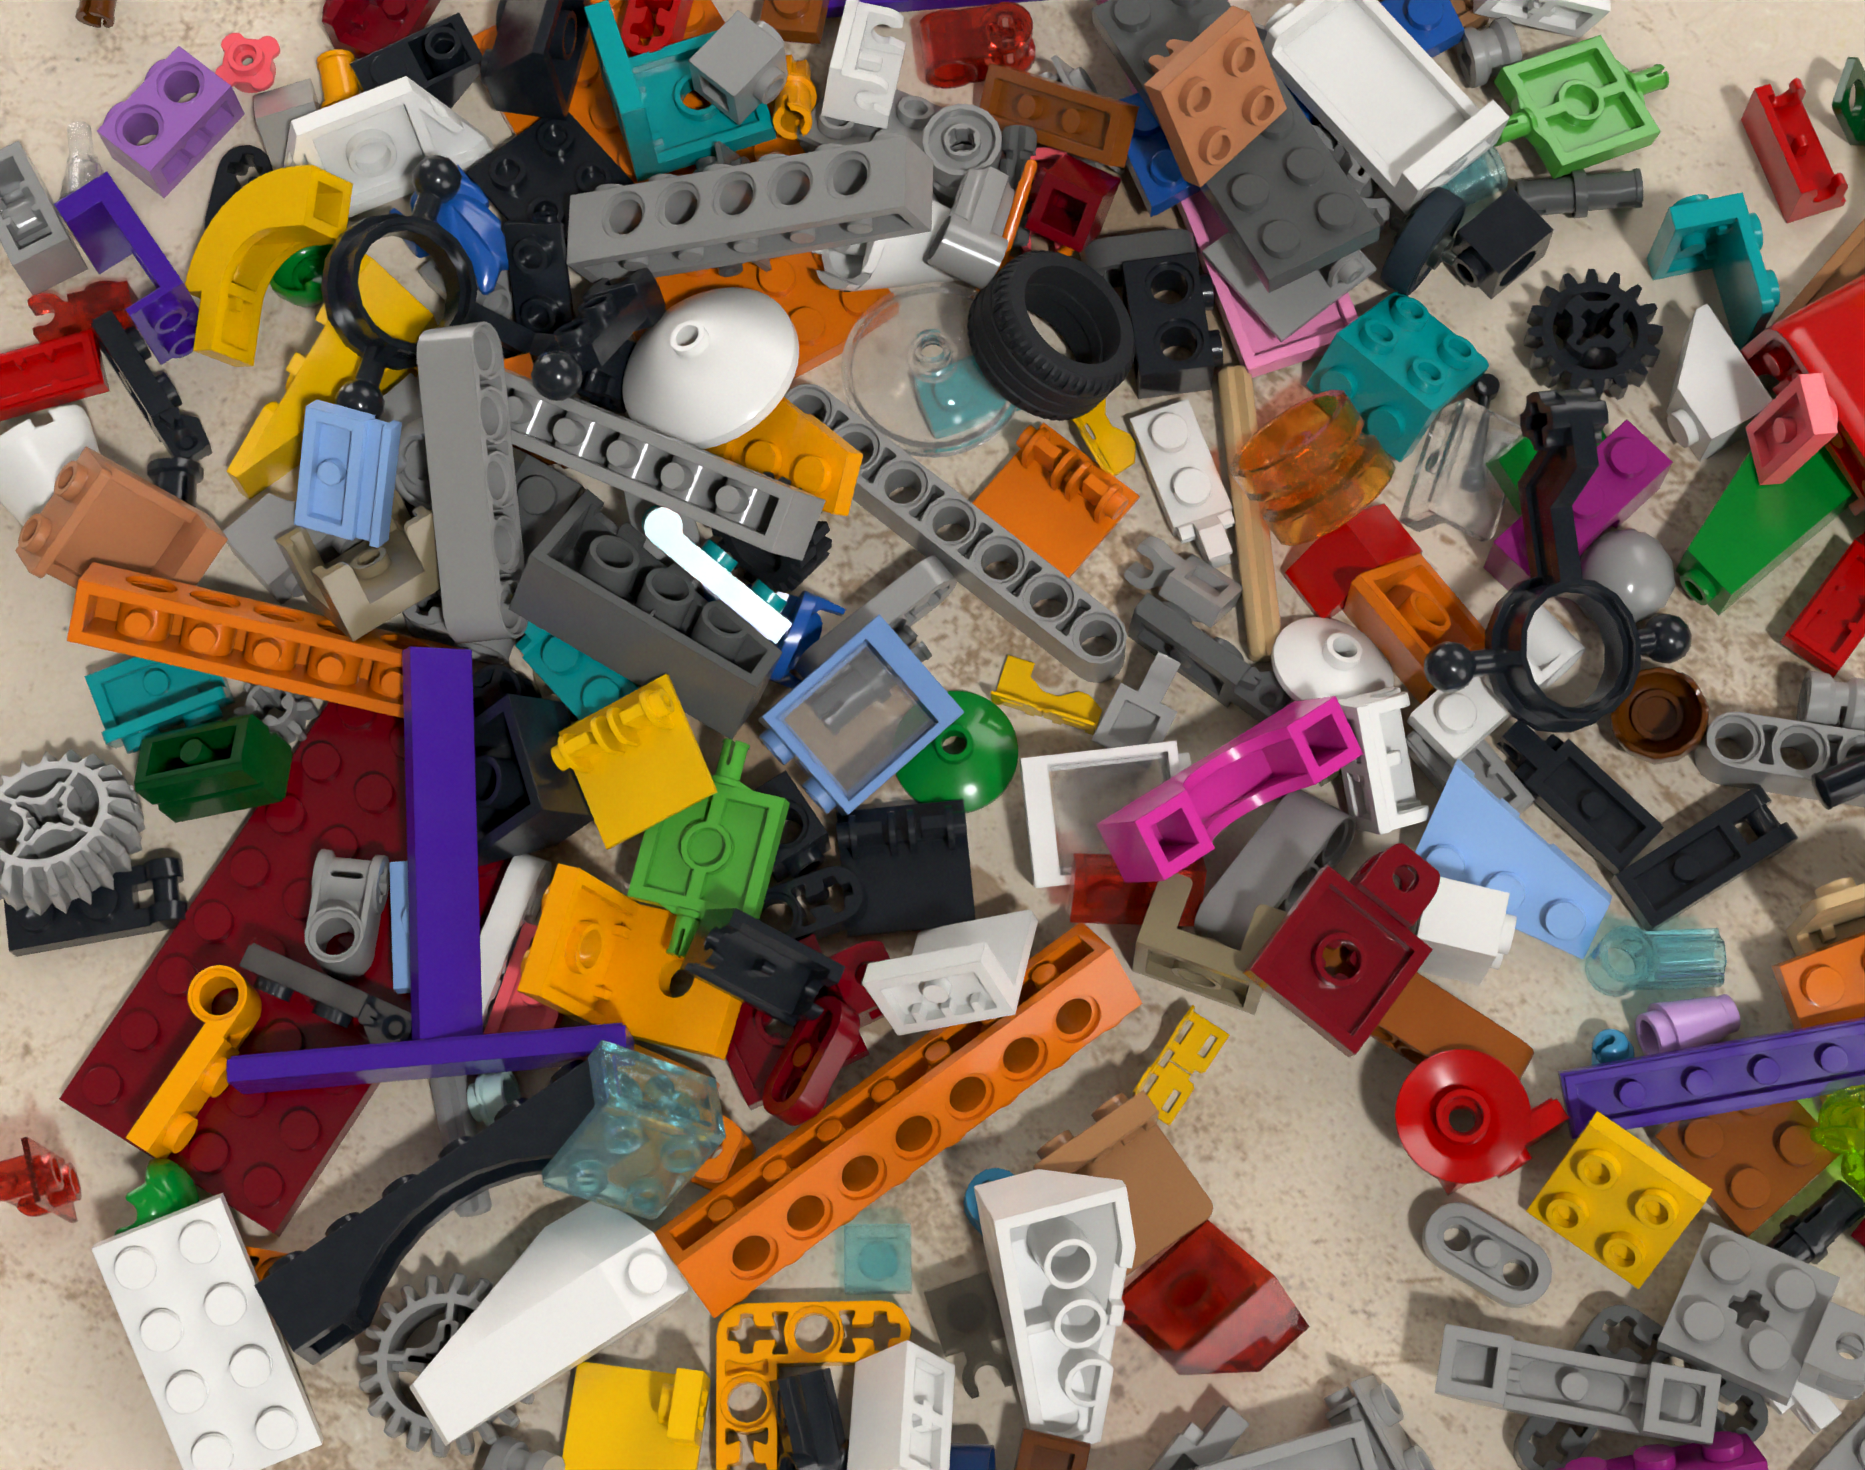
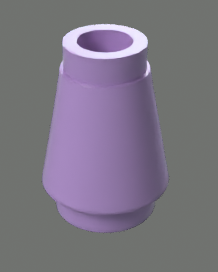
M1727 994L1716 997L1709 996L1650 1004L1647 1012L1637 1016L1635 1029L1639 1045L1646 1056L1714 1044L1727 1037L1728 1034L1737 1032L1740 1029V1015L1734 1001Z

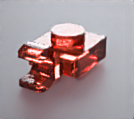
M109 280L94 282L83 291L67 294L68 302L61 300L58 296L51 293H39L27 300L28 306L35 316L47 313L55 314L49 324L32 328L33 335L39 343L89 329L93 330L92 320L110 310L113 311L124 329L131 325L135 326L125 309L139 301L127 280L122 282Z

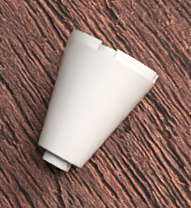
M932 200L931 232L812 251V253L822 254L825 271L816 270L819 279L828 288L843 292L962 281L927 263L928 253L934 239L952 209Z
M68 405L49 410L48 412L54 422L34 427L31 420L28 419L0 435V503L22 526L32 515L42 512L54 494L55 481L60 471L67 463L76 461L86 446L100 454L89 417L83 407Z

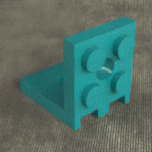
M605 0L584 7L601 76L614 108L623 141H625L637 182L649 179L654 175L665 174L694 165L696 161L703 157H717L714 143L718 141L735 152L777 138L767 104L761 103L738 125L713 104L702 110H694L688 108L683 103L685 96L694 90L688 60L718 30L665 46L653 53L649 51L628 58L609 1Z

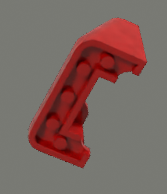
M1865 274L1766 328L1740 350L1757 377L1769 374L1780 381L1779 384L1772 388L1776 396L1799 374L1823 373L1828 395L1834 399L1838 411V434L1824 446L1859 498L1848 505L1854 516L1862 511L1865 512ZM1865 532L1855 538L1864 546Z

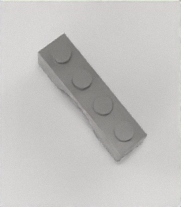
M410 373L383 396L385 400L384 413L379 419L385 422H391L392 420L402 422L401 431L407 424L423 416L419 380ZM268 493L222 532L228 538L226 543L234 555L282 606L292 596L300 597L304 594L275 540L301 526L294 525L296 502ZM401 496L406 508H408L410 503ZM305 528L324 565L365 541L359 538L351 541Z

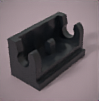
M737 908L706 909L680 967V970L789 1027H794L797 1021H813L823 1013L824 1008L814 1003L815 997L824 985L831 987L838 984L845 969L844 965Z

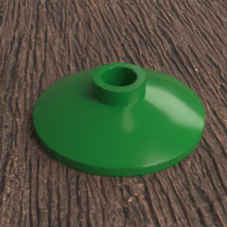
M947 691L964 713L895 774L905 792L917 803L964 799L965 813H970L991 804L1007 789L1017 768L1018 742L1010 720L993 702L970 692ZM915 705L907 711L899 722L894 733L892 750L927 720ZM956 736L962 738L967 744L965 750L957 755L947 753L942 745L949 737Z

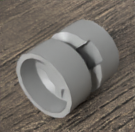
M955 104L944 107L931 117L924 128L923 151L933 160V194L937 197L940 204L952 209L960 183L969 169L983 170L990 166L1000 171L1002 134L998 122L991 114L976 105Z

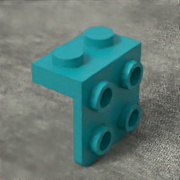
M1743 192L1709 199V196L1705 194L1692 195L1677 201L1672 207L1668 208L1646 258L1652 280L1712 269L1733 341L1739 351L1766 329V325L1775 307L1780 303V289L1777 277L1773 270L1765 269L1760 252L1763 246L1762 226L1757 214L1748 212Z
M1393 292L1335 335L1307 382L1306 387L1400 463L1413 453L1438 412L1473 385L1486 372L1489 363L1485 357L1476 351L1471 342L1456 335L1432 316L1420 301L1399 292Z

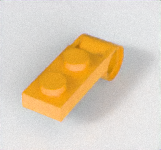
M223 965L211 966L199 972L192 980L188 989V1003L191 1011L204 1025L126 1136V1139L157 1159H167L171 1152L174 1154L180 1152L191 1140L198 1126V1120L195 1119L196 1115L210 1096L213 1098L219 1096L229 1085L227 1082V1059H231V1056L239 1055L238 1049L259 1020L262 1004L258 992L231 967ZM237 988L239 997L235 1007L226 1014L213 1015L211 1008L215 996L224 989Z

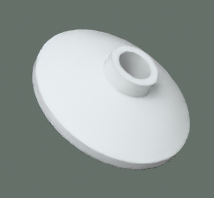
M1321 617L1300 619L1286 626L1280 632L1273 645L1271 663L1275 677L1283 690L1294 701L1336 696L1337 700H1342L1394 687L1393 671L1384 654L1363 632L1344 622Z

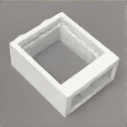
M1177 741L1019 758L1033 886L1035 888L1122 879L1123 877L1096 824L1191 766L1189 752L1178 753ZM1049 771H1051L1054 803L1056 811L1055 814H1053ZM1055 826L1058 829L1062 867H1059ZM1191 864L1179 872L1191 871Z

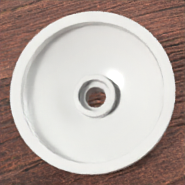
M729 287L714 289L690 296L666 310L653 327L646 329L628 359L623 376L622 392L625 408L632 421L700 449L715 447L740 437L758 425L775 409L792 383L799 359V340L795 326L779 303L764 293L748 288Z

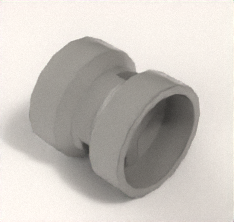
M1808 670L1800 690L1796 721L1865 731V679L1853 677L1847 682L1834 681L1828 673Z

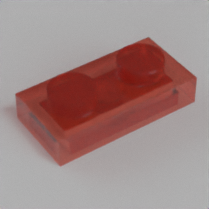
M1073 853L1067 905L1070 923L1142 925L1158 881L1125 883L1111 854ZM1203 857L1177 872L1189 877L1193 882L1178 926H1194L1196 914L1203 902L1207 874Z

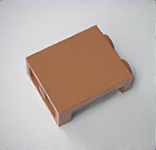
M86 446L76 461L67 463L60 471L55 481L54 494L42 512L32 515L24 524L18 538V547L15 551L29 573L40 579L48 574L77 589L79 578L93 562L196 586L228 538L210 515Z

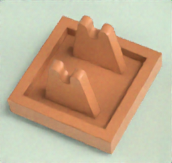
M1233 5L1192 42L1177 39L1169 40L1166 43V47L1170 56L1153 55L1148 60L1155 75L1144 86L1183 179L1198 187H1202L1287 110L1250 12Z

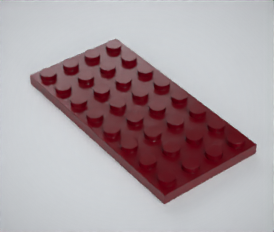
M329 701L306 735L307 738L302 741L292 756L285 799L282 802L257 807L185 913L186 920H181L59 1100L154 1159L155 1157L126 1139V1136L204 1025L191 1011L188 1003V989L194 977L208 967L223 965L235 969L253 986L258 974L239 966L248 945L252 946L253 943L327 975L312 957L305 944V929L312 898L313 869L319 851L321 849L332 850L335 857L372 861L375 855H385L388 857L389 862L408 861L404 718ZM513 857L478 867L480 930L487 920ZM389 883L387 901L381 913L373 962L363 975L353 980L341 982L411 1013V993L397 994L393 989ZM345 932L333 936L327 944L326 954L340 955L346 952L352 946L355 935ZM227 988L219 992L212 1002V1014L223 1015L230 1012L237 1004L239 997L238 989ZM255 988L261 999V1014L256 1025L238 1049L240 1052L238 1056L368 1045L370 1042L364 1026L355 1017L352 1018L347 1029L311 1013L317 1000L294 991L290 1001L286 1002ZM380 1083L242 1094L229 1084L219 1096L215 1098L210 1096L195 1117L198 1120V1126L191 1140L180 1152L176 1154L171 1152L167 1159L184 1168L196 1186L212 1196L223 1193L228 1206L280 1237Z

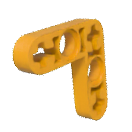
M873 1300L745 1303L736 1305L725 1312L718 1323L716 1333V1470H730V1467H736L742 1463L743 1444L737 1441L728 1445L729 1431L744 1435H754L768 1430V1443L763 1444L753 1441V1457L758 1465L766 1466L767 1470H778L780 1459L779 1425L769 1382L779 1379V1367L855 1366V1362L880 1352L876 1350L872 1339L852 1338L856 1351L854 1353H841L846 1336L840 1317L842 1314H855L852 1321L853 1329L874 1327L875 1316L887 1315L890 1326L901 1329L900 1337L889 1339L888 1348L906 1340L911 1342L910 1322L904 1311L892 1302ZM788 1315L783 1332L788 1349L787 1354H775L778 1345L776 1340L756 1341L753 1346V1353L745 1354L738 1342L730 1341L729 1339L730 1331L741 1329L744 1318H753L754 1324L759 1330H778L774 1317ZM813 1315L823 1316L829 1320L834 1330L833 1341L829 1347L818 1353H810L801 1349L795 1337L796 1329L800 1322L806 1317ZM746 1384L757 1385L763 1389L767 1398V1406L763 1415L756 1421L749 1423L736 1420L729 1409L730 1396L734 1390Z

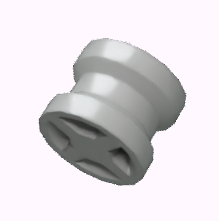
M1507 17L1493 20L1489 28L1477 30L1473 26L1464 28L1462 41L1456 44L1463 76L1471 88L1487 84L1489 78L1497 76L1503 67L1522 61L1518 35L1511 20Z

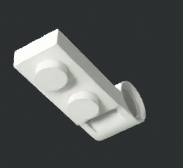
M1541 605L1534 613L1527 630V659L1534 681L1540 689L1542 687L1545 689L1566 673L1582 656L1586 648ZM1485 675L1473 677L1468 686L1454 693L1437 690L1410 714L1407 723L1453 767L1457 759L1461 760L1511 714L1494 694L1489 676Z

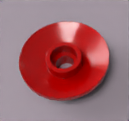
M1454 1049L1437 1053L1425 1059L1407 1076L1397 1097L1395 1123L1397 1134L1404 1150L1423 1171L1437 1179L1450 1183L1474 1184L1500 1175L1518 1159L1527 1143L1531 1129V1106L1523 1084L1507 1065L1497 1058L1480 1051ZM1456 1109L1469 1111L1474 1118V1126L1466 1132L1455 1130L1449 1123L1450 1113Z

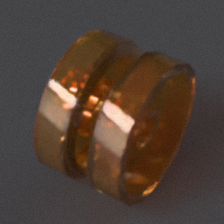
M1331 389L1318 393L1286 409L1266 423L1246 441L1235 454L1229 467L1232 476L1249 500L1265 501L1261 510L1262 517L1281 545L1296 546L1304 544L1336 530L1373 502L1392 479L1396 468L1393 461L1375 435L1360 434L1365 422L1344 390Z

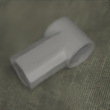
M990 166L983 170H968L960 183L951 213L944 220L927 257L928 264L980 290L988 286L994 278L1008 246V240L1003 238L1002 235L1015 191L1008 182V175Z

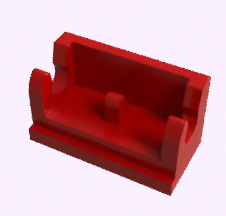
M1799 78L1793 79L1789 83V89L1776 97L1771 84L1754 88L1741 118L1786 223L1844 206L1846 202L1844 195L1848 189L1844 175L1842 173L1834 174L1805 110L1802 100L1806 90Z

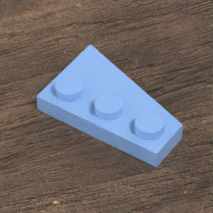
M1457 759L1415 853L1438 870L1440 877L1510 893L1506 914L1517 916L1515 929L1584 959L1611 903L1612 895L1555 844L1547 843L1519 818L1520 813L1503 798L1499 800L1474 777L1475 773L1460 759Z

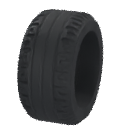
M1035 250L1013 258L994 276L988 286L979 291L969 310L967 318L969 345L982 374L990 385L1008 402L1036 417L1039 416L1040 418L1053 421H1064L1087 414L1124 381L1134 363L1136 353L1134 329L1127 309L1119 295L1094 269L1075 258L1058 252ZM1027 310L1047 320L1061 333L1070 346L1076 361L1056 351L1041 337L1034 327Z

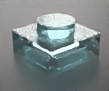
M911 1223L844 1225V1287L846 1295L912 1294Z

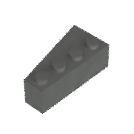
M586 489L529 555L508 609L640 687L668 674L684 712L729 739H733L758 705L783 652L721 600L712 602L705 600L695 591L692 583L693 576L676 562L669 567L662 564L643 548L647 539L628 522L619 528L601 513L604 502L590 490Z

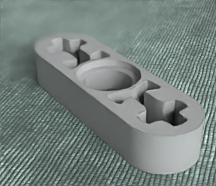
M937 556L923 559L810 646L797 661L795 670L804 679L879 614L896 634L902 631L901 629L905 625L911 627L949 596L957 584V579ZM864 648L818 688L815 693L820 694L831 689L852 672L850 668L851 663L859 657L865 661L871 655Z

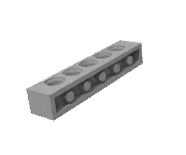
M883 133L875 136L869 142L847 146L835 143L823 144L818 146L814 152L792 156L768 154L762 156L758 162L736 166L713 164L705 167L703 172L681 176L658 174L650 177L648 182L626 186L603 184L596 187L593 192L570 195L566 264L592 284L608 278L611 285H614L629 278L637 270L646 267L656 278L931 232L933 160L907 135Z
M505 369L512 444L768 552L803 560L826 500L574 396L563 401H551L538 393L533 386L532 379Z

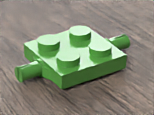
M1601 35L1503 67L1494 83L1513 114L1509 115L1510 118L1494 146H1501L1503 143L1521 137L1527 138L1553 179L1570 174L1573 170L1584 169L1650 146L1661 131L1645 106L1644 95L1666 89L1669 85V74L1667 71L1662 73L1665 67L1661 64H1655L1653 67L1635 73L1629 72L1624 65L1615 59Z
M724 738L722 741L723 745L715 775H711L718 791L717 793L652 826L644 832L627 896L635 901L664 907L676 916L670 943L666 950V953L672 956L685 958L706 909L737 908L758 920L760 919L790 803L782 797L753 791L740 782L747 752L750 748V745L736 740L734 742L732 739Z

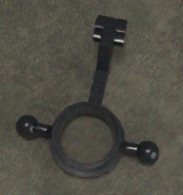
M440 155L427 156L414 169L412 184L418 197L411 216L393 213L364 218L339 235L325 258L321 291L327 318L344 345L362 358L355 379L348 381L340 388L335 395L334 404L376 415L375 419L378 420L384 413L385 400L379 386L385 368L397 371L418 367V342L410 343L389 336L374 324L362 304L358 286L360 264L371 244L380 238L395 236L413 241L431 255L442 273L447 294L444 316L437 328L485 321L490 323L497 331L501 340L504 358L508 359L530 352L533 363L555 340L554 334L535 333L476 302L478 287L472 261L458 239L445 230L437 221L441 205L452 200L461 188L462 176L458 166L448 157ZM627 339L602 367L582 372V382L579 390L576 392L581 396V400L617 414L627 412L622 392L623 376L628 359L636 343Z
M1594 387L1532 392L1526 396V407L1523 413L1520 414V427L1523 437H1527L1531 441L1537 453L1517 485L1531 578L1516 583L1496 603L1485 630V649L1470 651L1463 644L1445 641L1431 648L1424 659V673L1427 681L1439 691L1454 693L1468 686L1473 677L1488 675L1494 694L1511 716L1532 729L1541 732L1571 733L1596 723L1602 716L1614 712L1631 694L1641 668V655L1647 654L1653 661L1671 664L1686 656L1692 641V634L1688 624L1679 616L1672 614L1655 616L1646 623L1643 629L1637 630L1633 614L1617 593L1595 580H1586L1582 577L1572 505L1599 466L1596 443L1602 441L1603 428L1609 423L1606 401L1598 398ZM1554 596L1568 598L1585 608L1598 625L1604 644V670L1598 686L1582 704L1575 707H1564L1548 698L1534 681L1527 659V630L1532 617L1547 599Z

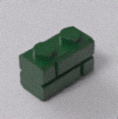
M254 714L229 718L226 722L219 720L149 735L142 739L134 779L135 792L152 805L158 804V809L175 823L282 802L286 796L293 756L291 746L275 732L270 733L269 727Z

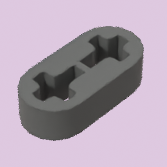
M1168 229L1097 239L1092 241L1080 253L1081 262L1099 273L1113 288L1121 287L1122 262L1196 252L1199 267L1194 234L1183 229Z

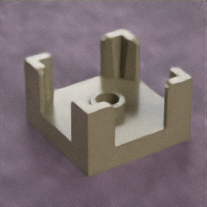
M395 489L389 540L379 548L369 546L370 542L365 540L324 565L305 528L297 527L275 540L307 602L352 641L357 640L441 589L433 515L421 505L412 511L415 517L411 519L400 494Z
M1176 873L1165 881H1158L1136 940L1132 971L1255 1015L1263 989L1243 974V972L1286 916L1287 912L1265 904H1259L1255 908L1244 942L1239 951L1209 937L1194 935L1182 930L1187 917L1185 905L1193 885L1189 877Z

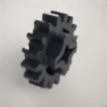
M1588 269L1583 283L1578 284L1575 278L1570 273H1567L1561 279L1559 291L1550 286H1546L1543 289L1539 299L1540 305H1532L1527 323L1532 327L1527 329L1524 346L1537 349L1533 352L1529 363L1531 369L1548 368L1549 372L1544 383L1548 389L1561 381L1568 385L1567 389L1594 387L1599 399L1602 396L1603 390L1609 389L1610 393L1619 400L1624 397L1628 388V382L1637 387L1644 383L1648 374L1646 367L1653 368L1661 350L1654 345H1657L1661 339L1663 326L1649 324L1653 320L1658 308L1655 303L1641 306L1638 304L1637 300L1642 290L1640 285L1637 284L1625 292L1619 288V273L1614 272L1607 283L1598 282L1595 269ZM1625 323L1629 326L1632 334L1633 348L1629 346L1632 339L1624 333L1623 325ZM1553 324L1557 326L1555 334L1563 340V348L1561 350L1557 347L1553 336ZM1604 328H1607L1604 336L1599 334ZM1582 337L1587 338L1582 345H1579Z

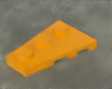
M785 397L782 398L775 409L750 431L727 443L703 449L761 474L771 472L776 480L783 476L791 481L790 486L798 489L801 488L807 493L826 500L822 511L842 516H848L863 458L861 452L814 415L804 413Z

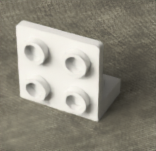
M1023 910L922 930L917 935L912 955L868 963L862 984L897 1035L1015 1015L1038 920L1032 910Z

